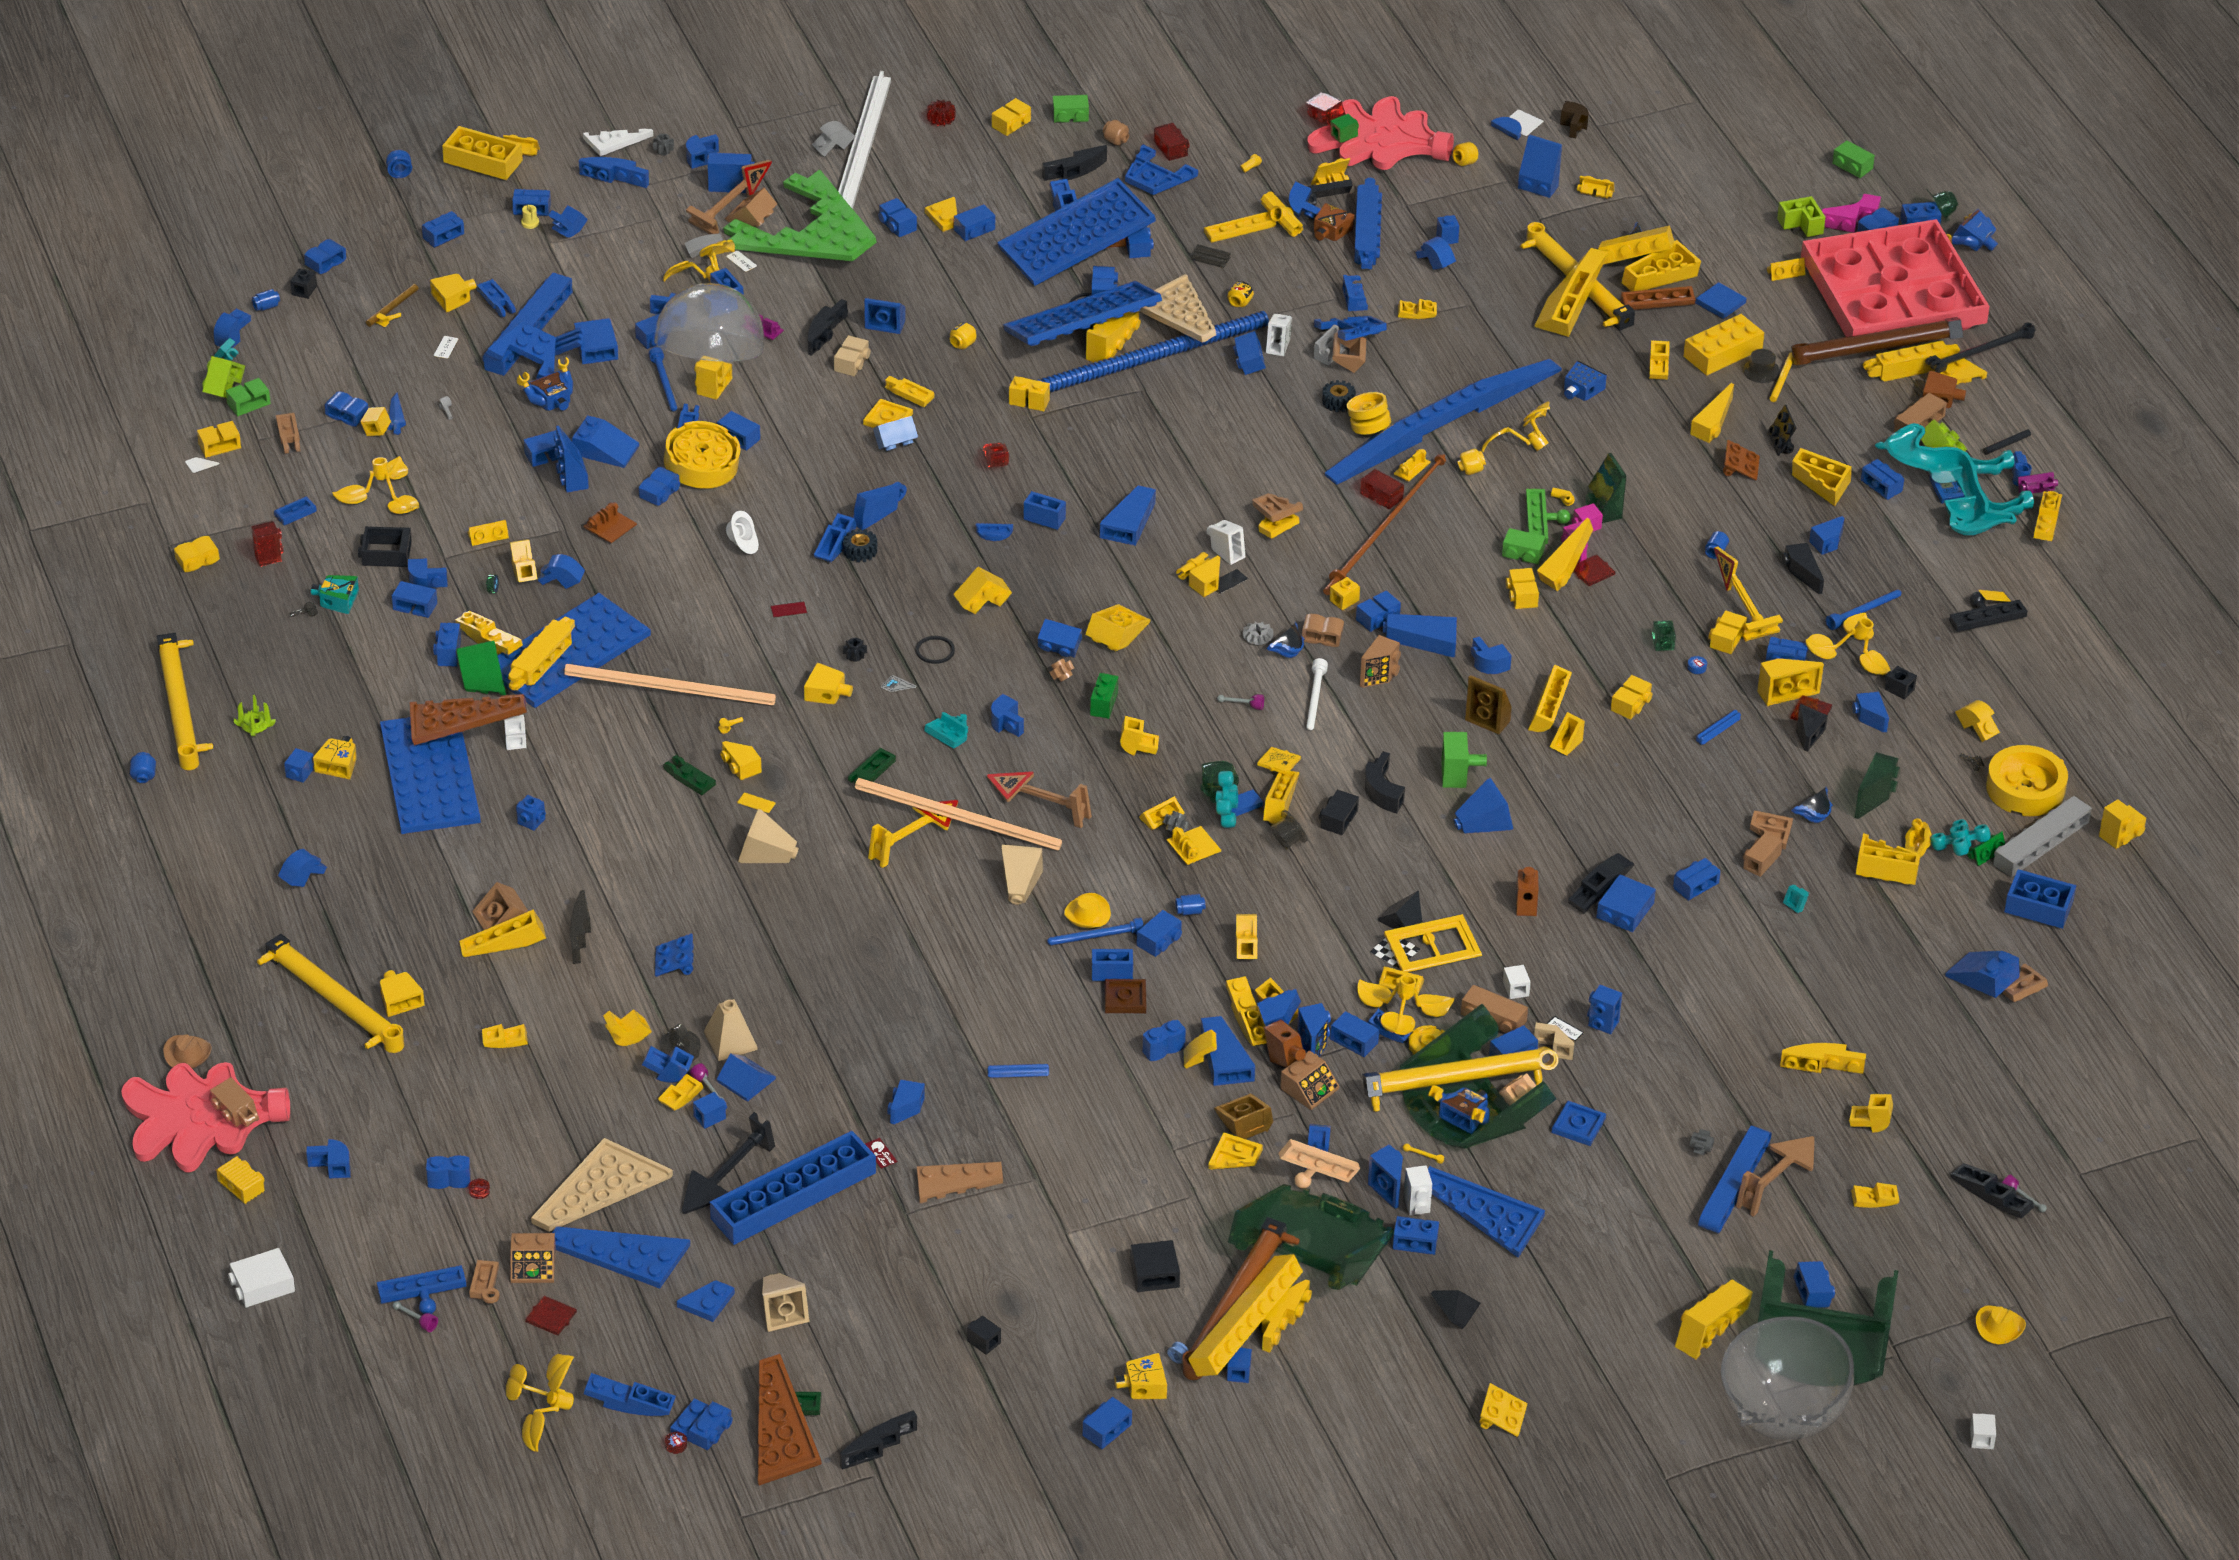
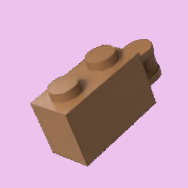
M232 1077L210 1090L213 1107L216 1110L220 1109L227 1122L231 1121L236 1127L241 1124L248 1127L253 1122L259 1120L254 1100Z

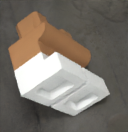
M521 714L503 719L507 750L527 748L524 715Z

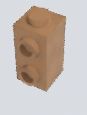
M1765 832L1761 838L1755 840L1751 849L1745 851L1743 855V869L1761 877L1781 855L1783 840Z

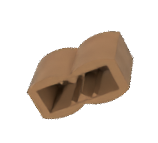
M1307 614L1302 629V637L1308 643H1321L1325 646L1338 647L1343 634L1344 621L1335 617L1325 618L1318 614Z

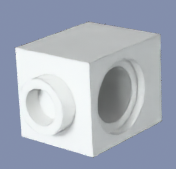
M1972 1415L1970 1426L1971 1448L1994 1449L1996 1438L1995 1415Z

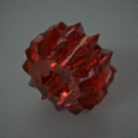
M937 99L936 102L931 101V104L927 106V119L931 122V125L937 124V126L943 125L945 127L946 124L951 125L952 121H955L956 109L955 105L951 104V101L946 102L945 99L942 101Z

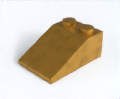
M1470 675L1468 677L1465 721L1500 734L1511 721L1512 706L1505 689Z

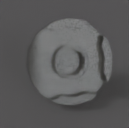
M682 1024L671 1028L670 1032L666 1033L659 1043L660 1051L670 1055L673 1049L678 1047L694 1056L692 1062L700 1054V1039L695 1033L688 1031Z

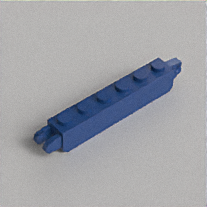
M1371 177L1365 179V185L1361 184L1357 187L1354 262L1361 265V269H1372L1373 265H1376V258H1380L1382 192H1379V185H1375V179Z

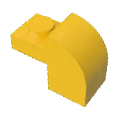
M529 539L509 542L516 580L524 582L537 579L535 561L532 559Z
M1976 700L1955 711L1963 728L1965 729L1973 725L1981 742L2000 733L1991 715L1995 714L1994 711L1983 701Z
M1125 716L1121 727L1120 743L1122 748L1134 756L1137 750L1156 755L1159 736L1143 732L1144 720Z
M1236 914L1237 959H1257V914Z
M634 1009L622 1019L611 1011L603 1015L607 1023L605 1027L617 1045L628 1046L638 1043L652 1032L646 1019Z
M1871 1094L1868 1106H1852L1849 1120L1850 1127H1871L1872 1133L1885 1130L1891 1120L1893 1110L1892 1095Z

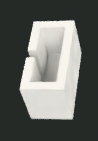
M1427 1165L1406 1168L1404 1200L1409 1215L1430 1213L1432 1181Z

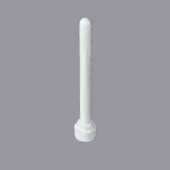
M1321 658L1315 659L1312 663V671L1315 675L1306 725L1308 730L1314 729L1321 680L1328 667L1327 661Z

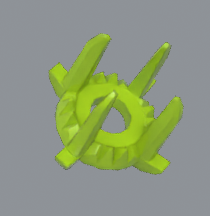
M253 695V711L251 710V712L248 711L244 714L243 705L240 702L238 705V719H234V723L242 727L244 731L251 733V736H256V733L273 726L276 719L271 720L269 707L265 702L263 703L264 712H259L256 696ZM254 719H259L260 721L255 723Z

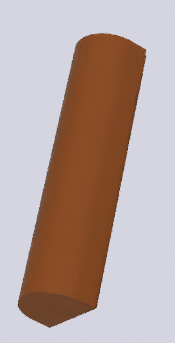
M1692 286L1621 292V303L1624 306L1628 304L1634 310L1686 306L1695 304V296Z

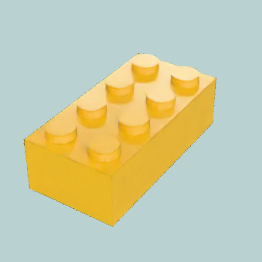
M458 126L442 145L444 163L507 180L523 161L521 143Z
M1739 314L1685 339L1683 357L1707 376L1763 350L1764 332L1744 315Z

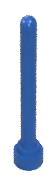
M654 347L648 353L650 360L656 364L670 410L676 411L677 404L662 362L664 359L663 350L660 347Z
M1895 590L1843 614L1833 613L1826 617V624L1829 629L1835 630L1841 627V624L1847 618L1864 613L1900 597L1901 591Z
M1135 918L1129 924L1050 937L1047 943L1049 945H1056L1126 932L1137 935V931L1144 926L1142 918Z

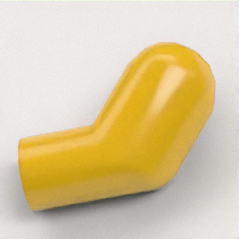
M1552 488L1551 497L1560 498L1566 506L1574 503L1575 499L1570 491Z

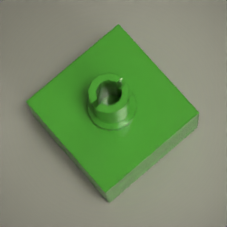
M1443 732L1441 756L1443 788H1466L1469 766H1487V754H1469L1467 732Z

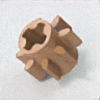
M1063 658L1052 664L1053 670L1049 672L1054 680L1058 678L1062 682L1073 675L1071 670L1074 669V666L1070 660L1065 662Z

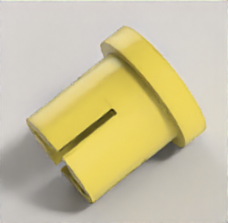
M527 205L522 208V226L527 229L536 228L539 225L536 207L528 205L527 210Z

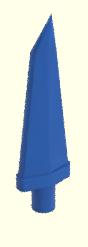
M398 393L391 399L389 413L391 423L388 426V430H393L396 435H399L401 428L406 425Z

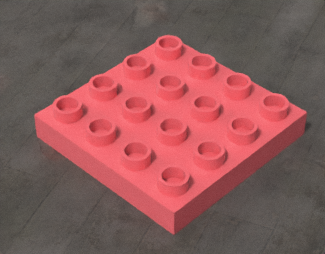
M1937 219L1806 240L1802 243L1801 258H1805V266L1846 337L1945 321L1946 318L1952 317L1961 319L1962 330L1969 329L1974 325L1987 323L1990 306Z

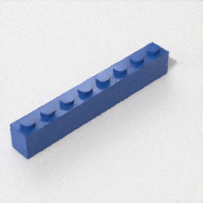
M552 273L548 279H545L543 285L536 290L534 296L527 301L524 308L518 312L514 320H511L509 326L502 331L496 341L522 321L542 330L573 293L572 278ZM507 349L500 361L487 355L485 352L483 355L484 368L486 371L504 376L521 355Z

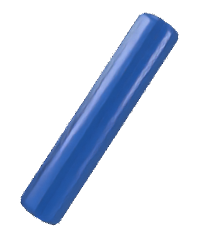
M1733 710L1696 735V741L1700 745L1705 744L1741 719L1740 712Z
M1048 1064L988 1066L989 1078L1049 1075Z

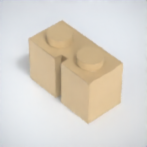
M848 335L842 347L834 356V371L855 376L858 370L862 369L864 361L870 356L869 341Z

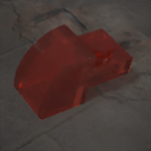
M1000 442L983 445L988 468L1007 466L1009 464V451L1005 444Z

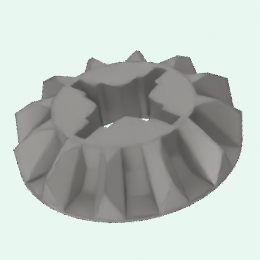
M1255 621L1253 624L1248 623L1247 627L1243 628V637L1251 644H1266L1273 638V629L1270 627V624L1265 625L1263 621L1261 623Z

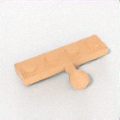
M1292 1139L1279 1152L1280 1159L1307 1168L1305 1172H1300L1295 1176V1184L1300 1189L1310 1186L1311 1177L1315 1172L1349 1183L1360 1170L1358 1162Z

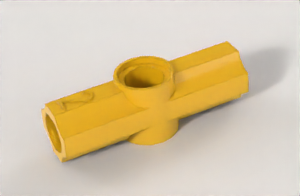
M1268 192L1260 199L1261 204L1270 213L1273 221L1279 222L1292 237L1302 232L1303 224L1294 216L1292 208L1286 207L1273 192Z

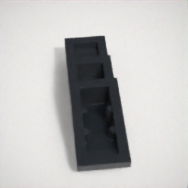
M1965 1163L1951 1173V1178L1968 1191L2013 1216L2022 1219L2034 1208L2032 1200L2016 1195L2015 1188L1998 1182L1996 1174Z
M912 1410L894 1417L854 1440L840 1452L841 1469L843 1470L883 1457V1449L900 1444V1436L917 1431V1415L915 1411Z

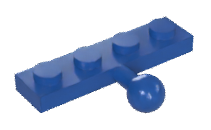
M462 1265L377 1282L381 1304L420 1296L419 1310L422 1314H433L436 1310V1303L429 1297V1294L467 1287Z

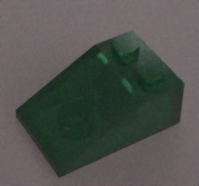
M1612 453L1607 454L1588 485V492L1585 496L1586 503L1588 505L1594 503L1603 514L1602 523L1619 520L1623 516L1627 476Z
M1878 752L1875 753L1858 789L1854 818H1861L1889 800L1892 792H1896L1898 781L1895 780L1900 773V767H1898L1899 758Z

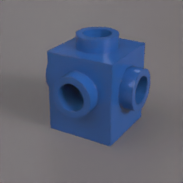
M527 795L522 801L518 802L516 806L518 824L534 831L545 820L544 802L530 795Z

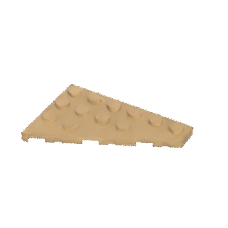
M1186 274L1154 290L1160 293L1162 301L1157 302V305L1140 308L1139 312L1202 343L1216 336L1215 327L1208 318L1204 306H1202L1201 300L1199 301L1198 295Z
M604 1138L531 1217L532 1224L550 1232L556 1227L564 1226L670 1179L673 1176V1170Z

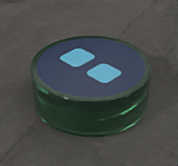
M489 574L487 577L486 588L488 593L498 592L499 579L497 574Z

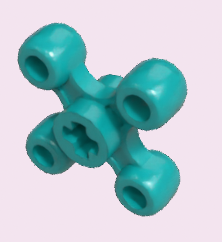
M1220 771L1218 774V784L1223 787V790L1216 792V812L1218 815H1221V826L1224 828L1236 826V814L1232 812V808H1238V786L1233 784L1234 776L1231 771Z
M1959 819L1953 822L1950 835L1936 833L1931 836L1930 840L1933 849L1936 851L1943 850L1947 845L1952 844L1955 855L1963 856L1969 852V847L1972 845L1971 840L1986 842L1990 839L1991 833L1986 824L1978 825L1974 830L1969 831L1967 821Z

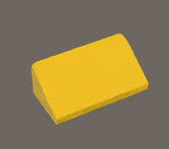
M1174 796L1143 812L1139 818L1151 830H1154L1165 824L1163 821L1166 814L1171 815L1172 811L1184 814V811Z
M1384 966L1378 985L1394 990L1401 976L1410 975L1416 979L1415 987H1418L1417 994H1419L1424 978L1423 976Z

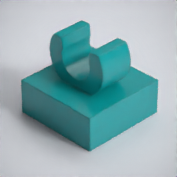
M229 338L218 349L214 357H224V359L232 361L233 357L235 358L239 353L236 349L232 348L235 341Z
M1794 884L1790 885L1783 903L1797 913L1802 912L1809 892Z

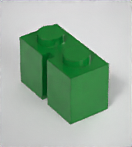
M1099 673L1096 687H1094L1091 696L1090 716L1110 718L1118 695L1119 676Z

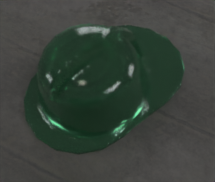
M1950 191L1931 194L1943 216L1950 221L1949 216L1956 211L1958 206L1956 196Z

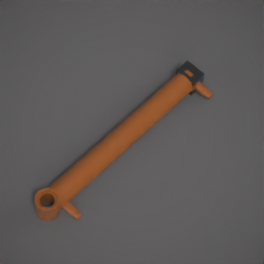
M1269 1217L1264 1221L1261 1226L1260 1236L1191 1349L1183 1354V1375L1187 1379L1198 1380L1203 1377H1197L1188 1358L1265 1268L1277 1247L1281 1248L1284 1242L1295 1245L1299 1244V1238L1287 1234L1286 1223Z

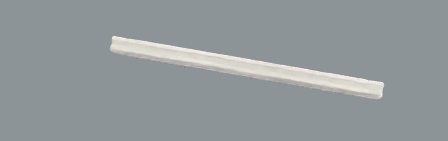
M880 71L879 76L873 77L838 191L852 209L891 83L890 77H884V71Z

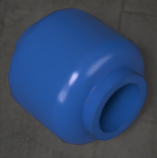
M140 752L131 758L129 774L134 780L139 783H146L155 777L156 760L149 753Z

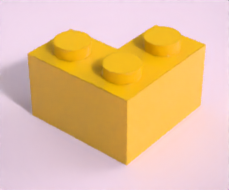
M703 355L694 367L697 394L715 400L719 398L733 378L732 364Z
M977 567L954 593V596L964 609L976 614L987 601L1001 606L1012 592L1002 578Z
M2117 799L2104 807L2099 837L2117 849L2144 833L2146 817L2130 805L2127 806Z

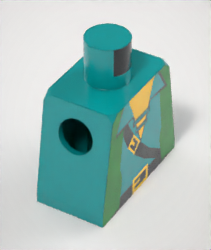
M328 575L323 585L312 584L311 595L320 597L321 607L349 614L359 592L358 576Z

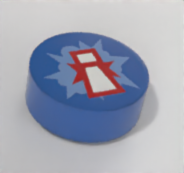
M1700 656L1691 657L1688 660L1687 668L1691 673L1702 674L1707 669V661Z

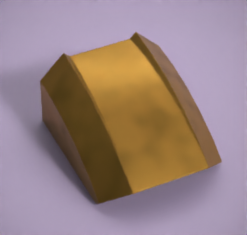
M1251 1093L1214 1108L1227 1128L1237 1137L1243 1139L1264 1131L1268 1132L1273 1124L1271 1107Z

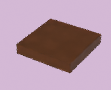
M1105 979V1013L1146 1014V979Z

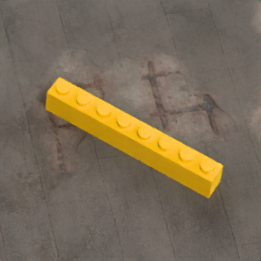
M1294 1254L1274 1256L1188 1358L1197 1377L1218 1375L1301 1275L1303 1270Z

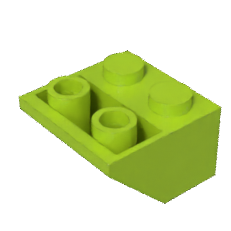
M1932 420L1925 427V434L1921 440L1926 447H1956L1965 452L1967 450L1966 446L1959 442V435L1954 430L1949 431V428L1943 422L1938 423L1936 420Z

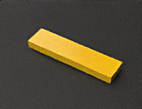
M1264 212L1204 227V233L1212 243L1276 227V221L1271 219L1269 212Z

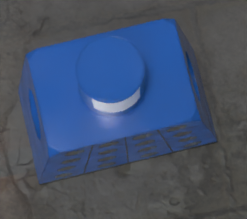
M1577 361L1565 377L1564 394L1566 398L1573 399L1577 397L1583 401L1590 399L1606 388L1607 374Z

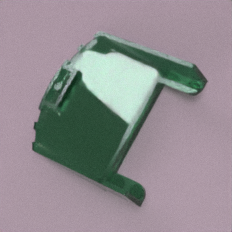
M1481 1004L1402 1063L1399 1070L1472 1059L1470 1055L1473 1052L1480 1050L1482 1045L1490 1039L1497 1037L1499 1025L1484 1004ZM1488 1078L1436 1085L1442 1088L1445 1094L1456 1092L1461 1088H1468L1475 1093L1482 1089L1487 1093V1108L1490 1110L1489 1122L1485 1125L1479 1124L1476 1130L1470 1134L1439 1117L1440 1102L1428 1095L1432 1086L1402 1090L1404 1102L1412 1117L1421 1128L1435 1139L1461 1149L1526 1129L1524 1124L1556 1100V1097L1544 1081L1510 1106Z
M1285 1184L1235 1212L1228 1243L1235 1245V1248L1239 1250H1247V1247L1251 1244L1254 1245L1260 1236L1261 1226L1267 1217L1286 1223L1287 1234L1299 1238L1300 1242L1298 1245L1284 1242L1282 1247H1277L1275 1252L1282 1255L1294 1254L1297 1261L1330 1274L1328 1287L1335 1290H1341L1350 1283L1357 1286L1394 1234V1230L1391 1227L1385 1228L1383 1226V1220L1377 1218L1375 1221L1369 1217L1370 1212L1350 1202L1322 1193L1321 1197L1309 1194L1310 1189L1303 1188L1302 1192L1291 1190V1185Z
M1769 1250L1753 1355L1776 1373L1791 1380L1813 1386L1847 1387L1863 1384L1883 1376L1899 1271L1894 1270L1893 1277H1884L1879 1281L1873 1316L1781 1302L1786 1269L1781 1260L1773 1258L1774 1251Z

